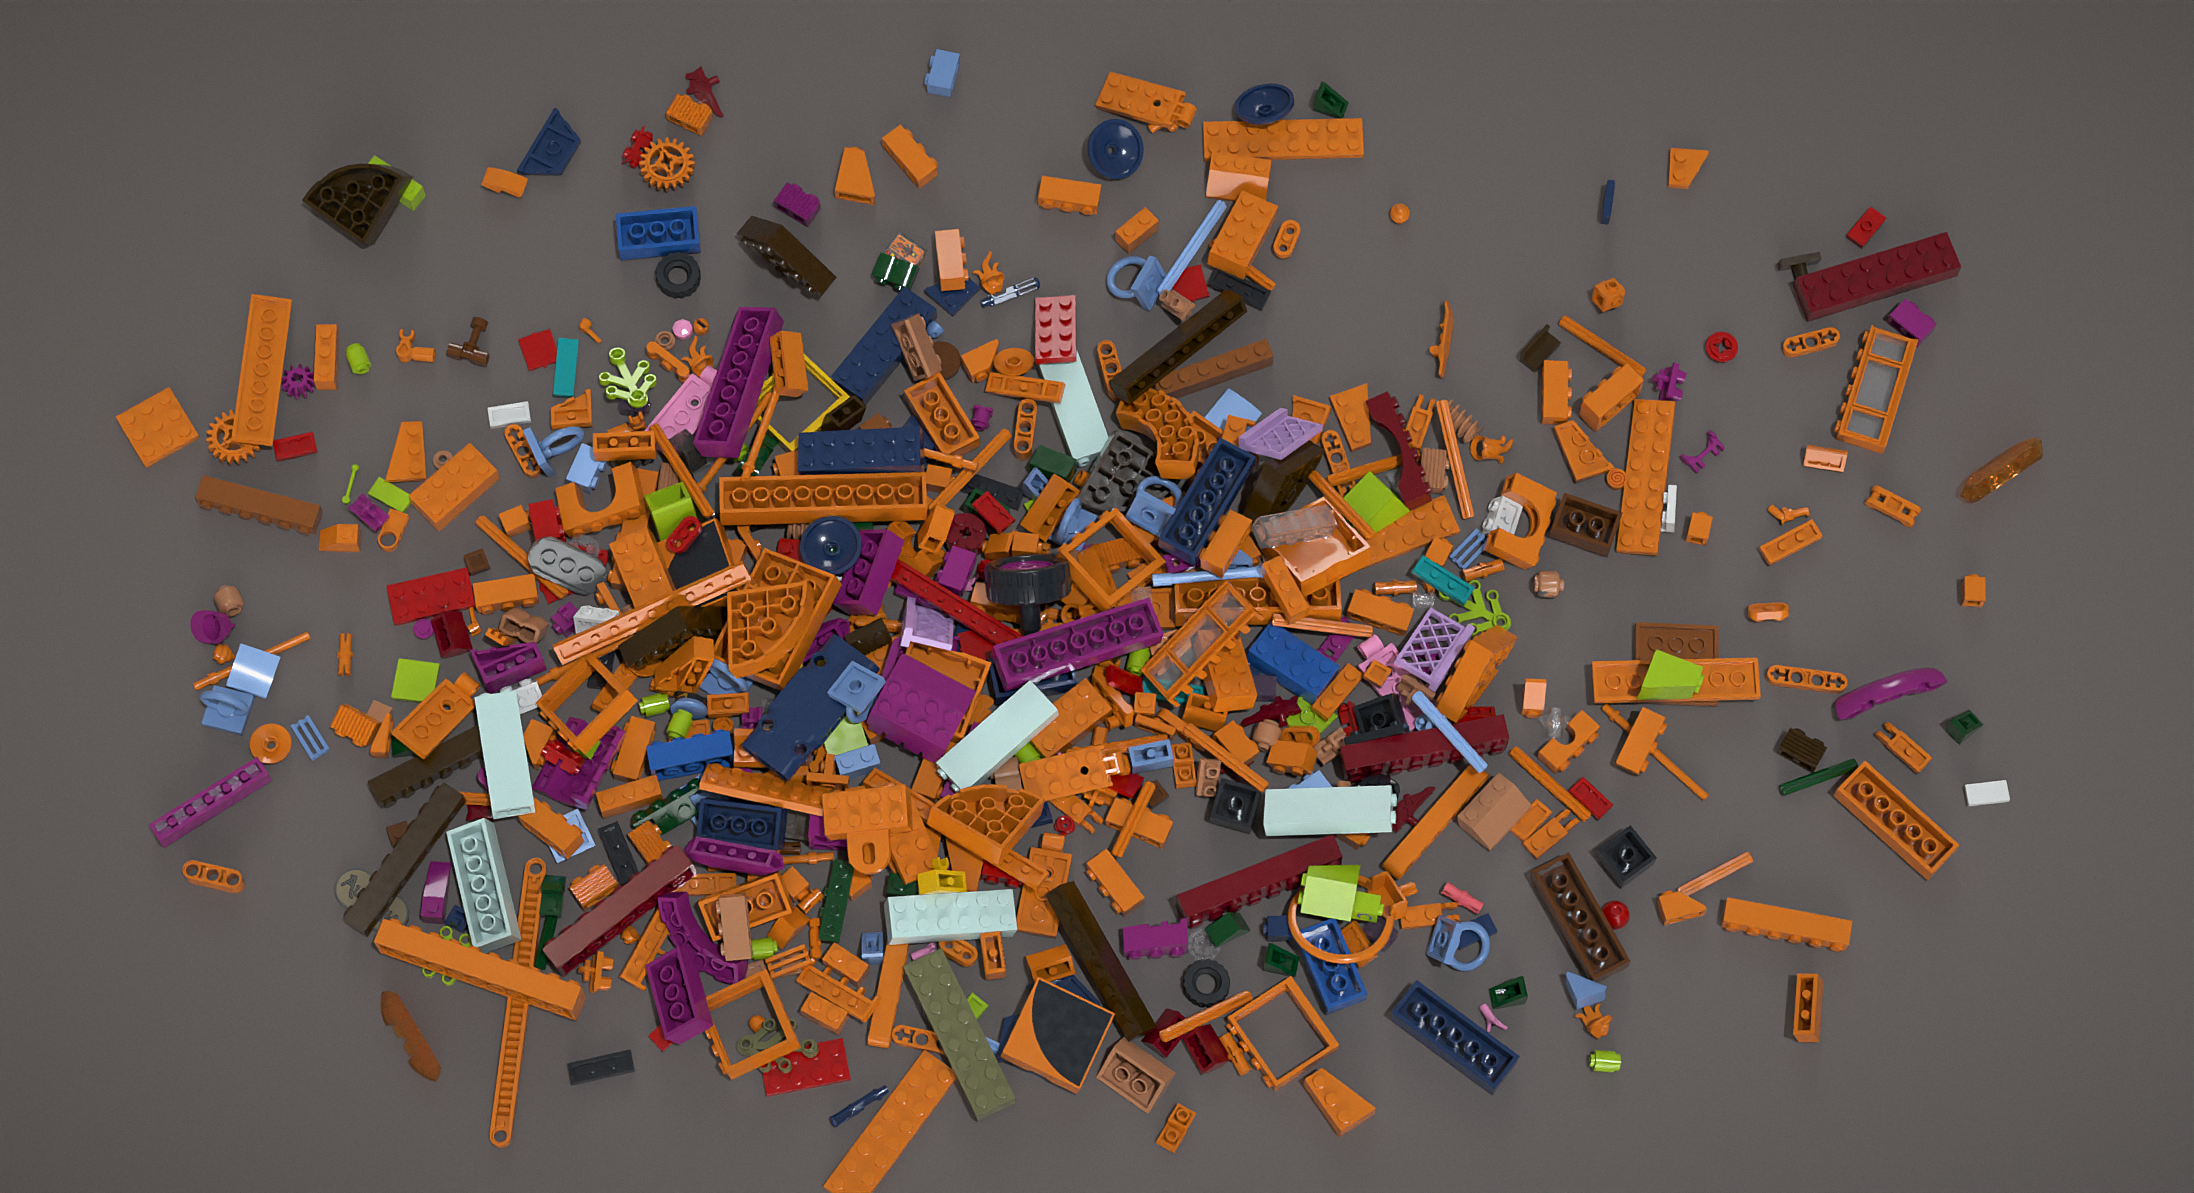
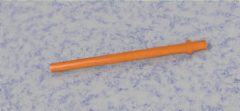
M774 386L747 462L743 464L741 480L744 482L749 480L751 473L755 470V461L780 395L776 394V386Z
M767 392L755 408L748 431L767 407L771 392ZM718 457L701 481L696 483L703 493H705L707 490L706 486L728 458Z
M1606 703L1602 710L1610 717L1609 719L1612 722L1615 721L1630 734L1633 726L1620 715L1618 710L1615 711ZM1658 748L1652 755L1703 801L1709 796L1707 792Z

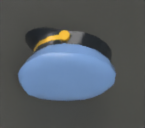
M676 691L674 693L677 700L670 706L672 714L676 713L678 709H682L693 715L692 720L701 719L707 715V700L704 697L683 691Z

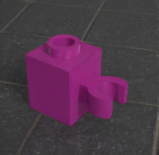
M570 601L560 607L558 612L551 617L552 628L557 634H563L566 638L575 631L573 616L578 612V609Z

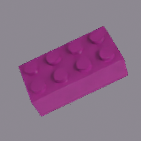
M888 529L860 530L862 540L860 557L856 564L844 573L841 581L842 586L833 602L835 606L849 615L878 614L904 543L903 539Z
M678 946L645 965L665 1039L680 1045L713 1026L693 952Z

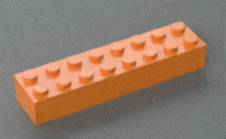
M1253 577L1227 580L1264 617L1261 621L1253 616L1246 623L1247 625H1268L1272 620L1273 614L1284 615L1264 578ZM1340 579L1304 597L1309 606V614L1306 618L1341 622ZM1226 580L1174 584L1175 626H1183L1189 617L1195 614ZM1232 595L1216 613L1227 625H1231L1245 611V607ZM1210 618L1203 626L1219 625Z

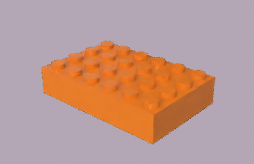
M764 548L750 575L752 581L746 583L743 590L808 581L815 590L810 620L794 647L783 658L767 669L745 676L782 691L798 672L842 584L831 573ZM727 620L714 645V658L729 666Z

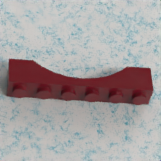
M1386 391L1366 400L1371 417L1375 423L1394 435L1400 445L1403 455V469L1398 487L1405 505L1411 511L1431 502L1430 493H1433L1429 482L1424 480L1423 476H1426V472L1422 464L1419 465L1417 459L1420 457L1416 448L1411 446L1410 442L1413 439L1409 430L1406 431L1404 428L1406 421L1403 414H1399L1397 410L1400 407L1395 396L1392 397Z

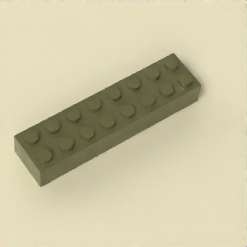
M942 948L904 965V972L977 1121L1015 1104L1016 1098Z

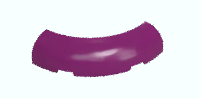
M1917 668L1896 673L1861 686L1838 698L1836 701L1837 715L1839 720H1850L1874 708V703L1879 705L1911 693L1932 692L1948 682L1943 673L1936 668Z
M671 892L658 896L661 918L666 923L671 934L669 936L675 947L680 946L694 953L698 970L705 971L715 976V979L735 984L745 978L748 969V959L726 961L725 955L722 956L721 947L705 934L694 917L688 892Z

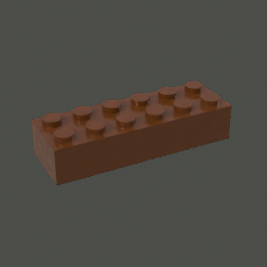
M1568 852L1532 870L1530 879L1586 979L1599 983L1628 968L1631 962L1570 853Z

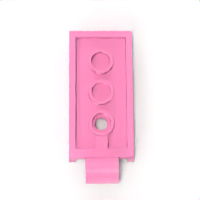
M708 365L701 373L700 378L692 373L645 431H649L651 425L658 423L679 455L698 430L717 370ZM696 400L699 402V404L697 406H692L691 402ZM657 443V450L664 454Z
M1374 634L1357 646L1360 654L1366 659L1363 663L1358 664L1357 667L1365 674L1375 659L1392 669V676L1387 678L1381 689L1372 683L1370 684L1380 697L1390 693L1398 694L1411 733L1417 729L1415 726L1416 718L1425 713L1414 702L1407 706L1405 704L1407 698L1401 695L1402 692L1397 690L1401 677L1404 674L1408 675L1410 672L1394 663L1400 653L1393 643L1388 644L1384 648L1381 640ZM1433 699L1432 704L1437 707L1438 703Z

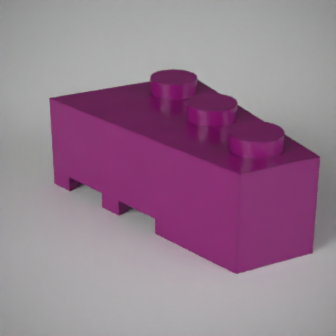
M536 642L514 644L505 648L490 647L489 650L477 651V649L470 650L490 694L547 670Z
M810 814L808 832L810 849L848 851L847 839L830 840L825 836L824 815Z
M1187 918L1180 919V923L1171 925L1168 924V921H1163L1160 926L1142 924L1123 927L1124 957H1128L1130 960L1141 959V956H1150L1152 959L1161 958L1162 955L1182 957L1183 954H1187Z

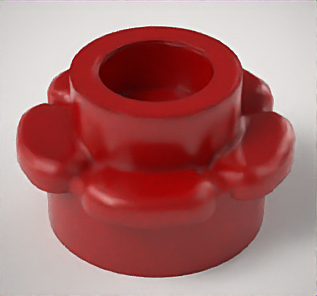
M1064 815L1057 818L1055 829L1061 835L1066 836L1075 830V824L1071 817Z

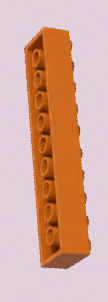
M926 472L750 476L747 482L742 481L741 477H719L721 525L813 523L817 519L826 516H839L850 522L927 519Z
M390 918V921L382 920L374 940L380 953L552 1013L578 1020L586 1000V995L580 983L574 980L563 981L560 979V976L553 973H548V975L540 973L541 970L533 966L528 968L520 966L521 963L513 959L508 961L502 960L501 956L489 952V954L482 953L481 949L469 945V948L462 946V943L455 939L444 940L441 935L434 932L429 934L421 932V928L410 925V927L404 926L397 919Z

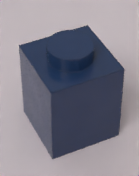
M1288 915L1267 916V923H1263V935H1267V942L1293 941V935L1288 924Z

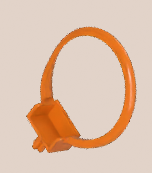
M1388 871L1374 875L1371 879L1359 875L1358 885L1366 887L1368 889L1367 893L1381 895L1380 903L1384 904L1382 917L1386 921L1381 936L1372 946L1364 951L1354 954H1333L1315 947L1304 938L1297 926L1296 908L1299 894L1304 892L1305 886L1295 894L1289 906L1288 924L1291 934L1306 952L1321 960L1339 964L1366 960L1377 954L1387 944L1392 933L1394 921L1406 916L1408 901L1405 897L1418 892L1416 884L1409 882L1398 887Z

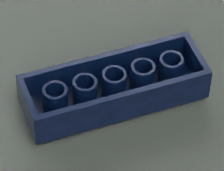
M904 286L830 378L850 397L856 395L867 405L905 358L891 324L919 313L920 317H923L927 328L932 320L935 321L937 319V308Z
M920 426L802 432L798 436V472L800 475L924 472V434Z
M1220 437L1160 535L1158 547L1195 566L1202 549L1206 548L1210 536L1218 528L1220 520L1227 513L1253 470L1256 456Z
M1418 980L1415 981L1390 1016L1393 1022L1492 1095L1517 1064L1520 1057Z

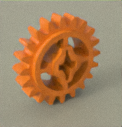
M666 137L665 143H662L659 138L658 145L650 142L651 149L645 147L646 154L640 155L642 160L639 162L640 168H642L640 172L641 175H645L644 181H650V187L657 184L658 191L661 190L662 186L665 187L666 192L669 191L670 186L676 191L677 184L684 187L683 180L689 182V175L694 174L692 169L695 167V162L692 161L694 160V155L689 154L690 148L684 149V142L677 145L676 138L672 143L669 142L668 137ZM660 154L655 164L651 165L654 158ZM665 160L669 164L670 170L668 169V166H666ZM683 164L681 170L677 174H674L675 171L679 168V166Z
M230 410L229 416L222 412V419L215 417L217 424L210 423L209 425L212 430L206 431L209 436L206 441L207 444H210L208 448L210 452H213L214 457L220 456L219 459L222 463L227 459L229 465L233 463V460H236L237 464L240 465L241 459H244L247 463L248 455L255 458L253 451H260V447L257 444L231 441L232 425L234 422L233 410ZM222 432H224V442L219 444L220 435Z

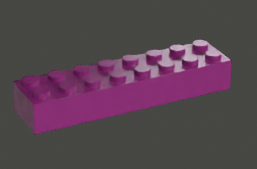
M739 307L693 441L694 446L702 457L739 458L772 360L770 337L781 331L784 320L776 308Z
M1145 598L994 645L991 655L1006 692L1024 686L1029 680L1032 683L1159 644L1164 634L1150 598Z

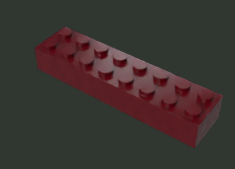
M1944 232L1796 277L1793 288L1805 318L1809 322L1957 277L1961 264L1948 233Z
M1504 714L1451 724L1480 757H1483V754L1489 753L1498 755L1507 748L1510 737ZM1436 727L1341 746L1338 760L1343 781L1357 783L1361 779L1373 774L1390 773V775H1397L1402 773L1403 770L1417 771L1422 769L1423 766L1428 765L1438 767L1443 762L1448 761L1458 763L1465 757Z
M1331 834L1177 895L1176 908L1181 919L1187 918V928L1195 929L1203 925L1204 921L1209 919L1211 921L1218 920L1222 917V914L1238 912L1243 906L1248 904L1250 906L1256 905L1265 897L1274 898L1280 895L1283 890L1288 889L1291 891L1297 889L1302 882L1303 873L1307 874L1309 866L1341 865L1343 855L1334 835Z
M678 845L675 847L670 846L663 852L662 857L658 860L650 861L644 871L632 875L626 885H620L614 889L613 895L608 899L600 900L595 905V909L591 912L583 913L578 918L579 921L573 926L568 925L561 932L562 934L556 939L548 940L542 950L564 978L621 934L625 928L634 924L657 906L658 896L674 892L698 874L693 863Z

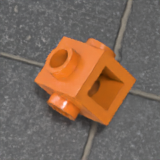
M1611 278L1594 286L1591 300L1602 312L1622 305L1626 290L1615 278Z

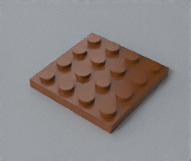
M1636 622L1635 660H1652L1656 649L1681 659L1719 658V626ZM1719 701L1635 703L1718 707Z

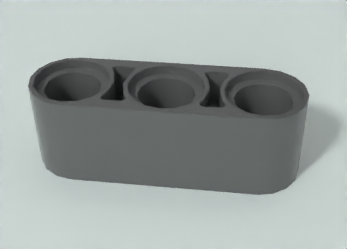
M710 464L691 472L696 483L700 482L711 468ZM715 475L706 486L707 490L703 495L714 510L711 518H716L720 522L719 481Z

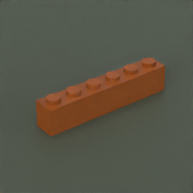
M1263 339L1172 371L1152 386V388L1157 391L1162 390L1166 395L1178 399L1272 366L1274 355L1267 339Z
M205 475L202 476L195 496L199 506L204 509H218L221 513L227 515L234 513L243 519H257L262 524H276L285 530L290 528L296 529L304 535H309V533L316 535L323 514L321 506L314 503Z

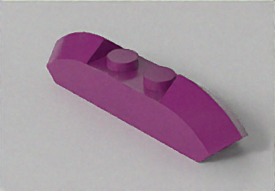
M837 618L822 623L802 663L811 659L812 655L821 649L832 634L845 640L844 636L850 633L849 621Z
M698 836L693 838L684 849L685 855L688 858L711 867L755 875H766L784 869L782 855L774 850Z

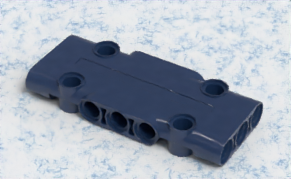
M832 634L821 649L812 655L811 661L807 666L799 669L771 703L767 710L768 713L759 719L758 725L741 744L742 748L782 779L789 781L801 765L810 759L811 753L815 748L819 749L846 717V706L829 697L827 692L851 661L876 674L880 668L839 636ZM819 660L826 662L822 667L816 666L815 663ZM765 724H772L773 728L771 730H764L763 726ZM799 748L807 750L803 755H798L795 752Z

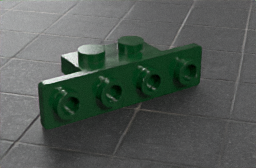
M702 777L690 780L687 786L682 789L677 788L670 792L669 796L665 799H658L646 810L642 809L634 813L631 818L632 826L636 828L652 818L664 835L698 815L699 812L689 796L700 790L699 785Z
M834 860L830 884L825 887L824 898H826L825 906H821L820 910L822 922L818 938L821 941L840 942L855 869L846 860Z

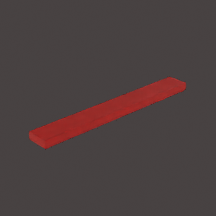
M897 559L894 572L890 578L893 582L995 645L1023 637V635Z

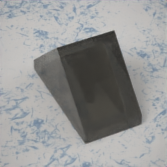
M684 429L669 438V441L691 474V472L707 464L706 457H702L694 446L693 441L695 437L687 429Z

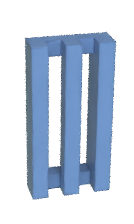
M1476 528L1449 556V559L1461 570L1467 569L1485 551L1486 536L1481 534ZM1475 537H1477L1478 539L1458 559H1456L1460 552ZM1482 541L1484 544H1483V545L1471 556V558L1463 565L1461 562H1462V561L1479 545V543Z
M309 715L305 716L303 720L300 719L295 725H290L312 761L330 751ZM308 723L324 749H319L305 724ZM298 728H302L317 753L313 755L299 733Z

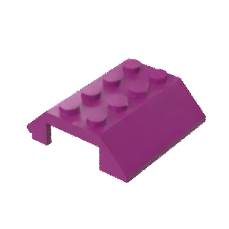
M902 653L873 706L866 723L869 724L868 729L879 735H882L884 732L886 733L885 738L898 745L903 742L905 743L904 748L917 755L919 752H922L923 758L935 763L936 760L944 756L977 691Z
M569 717L566 726L576 736L589 725L583 719ZM613 726L599 740L601 742L592 759L583 758L585 761L577 775L574 773L570 774L561 769L560 765L563 762L561 759L558 760L556 765L546 760L532 786V790L560 804L587 810L614 757L621 748V744L625 739V731L617 726ZM559 736L557 741L562 743L564 745V748H566L569 751H575L567 743L569 739L565 741L561 736Z

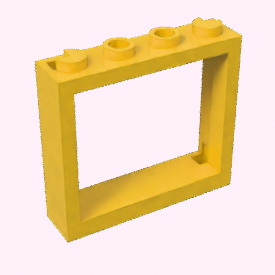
M804 354L806 371L837 399L803 431L822 432L821 426L825 415L850 396ZM774 371L771 374L772 376L764 381L757 405L767 392L773 391L775 386ZM761 416L755 422L759 427L763 419ZM771 425L768 426L766 433L779 442L778 445L787 453L798 450V436L789 443Z

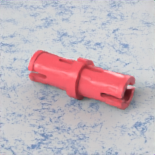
M1447 882L1441 894L1457 902V905H1462L1477 915L1484 905L1483 902L1469 895L1468 891H1462Z

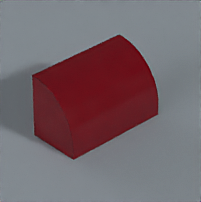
M442 611L430 620L441 657H454L473 649L462 612Z
M1166 1008L1155 1023L1157 1027L1147 1033L1141 1041L1155 1053L1167 1058L1186 1033L1168 1042H1164L1161 1040L1159 1032L1186 1018L1179 1011Z
M1211 1024L1196 1027L1182 1038L1202 1074L1212 1072L1231 1061V1059H1228V1054Z

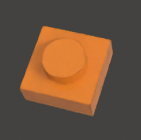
M1374 659L1363 678L1381 689L1391 674L1392 669Z

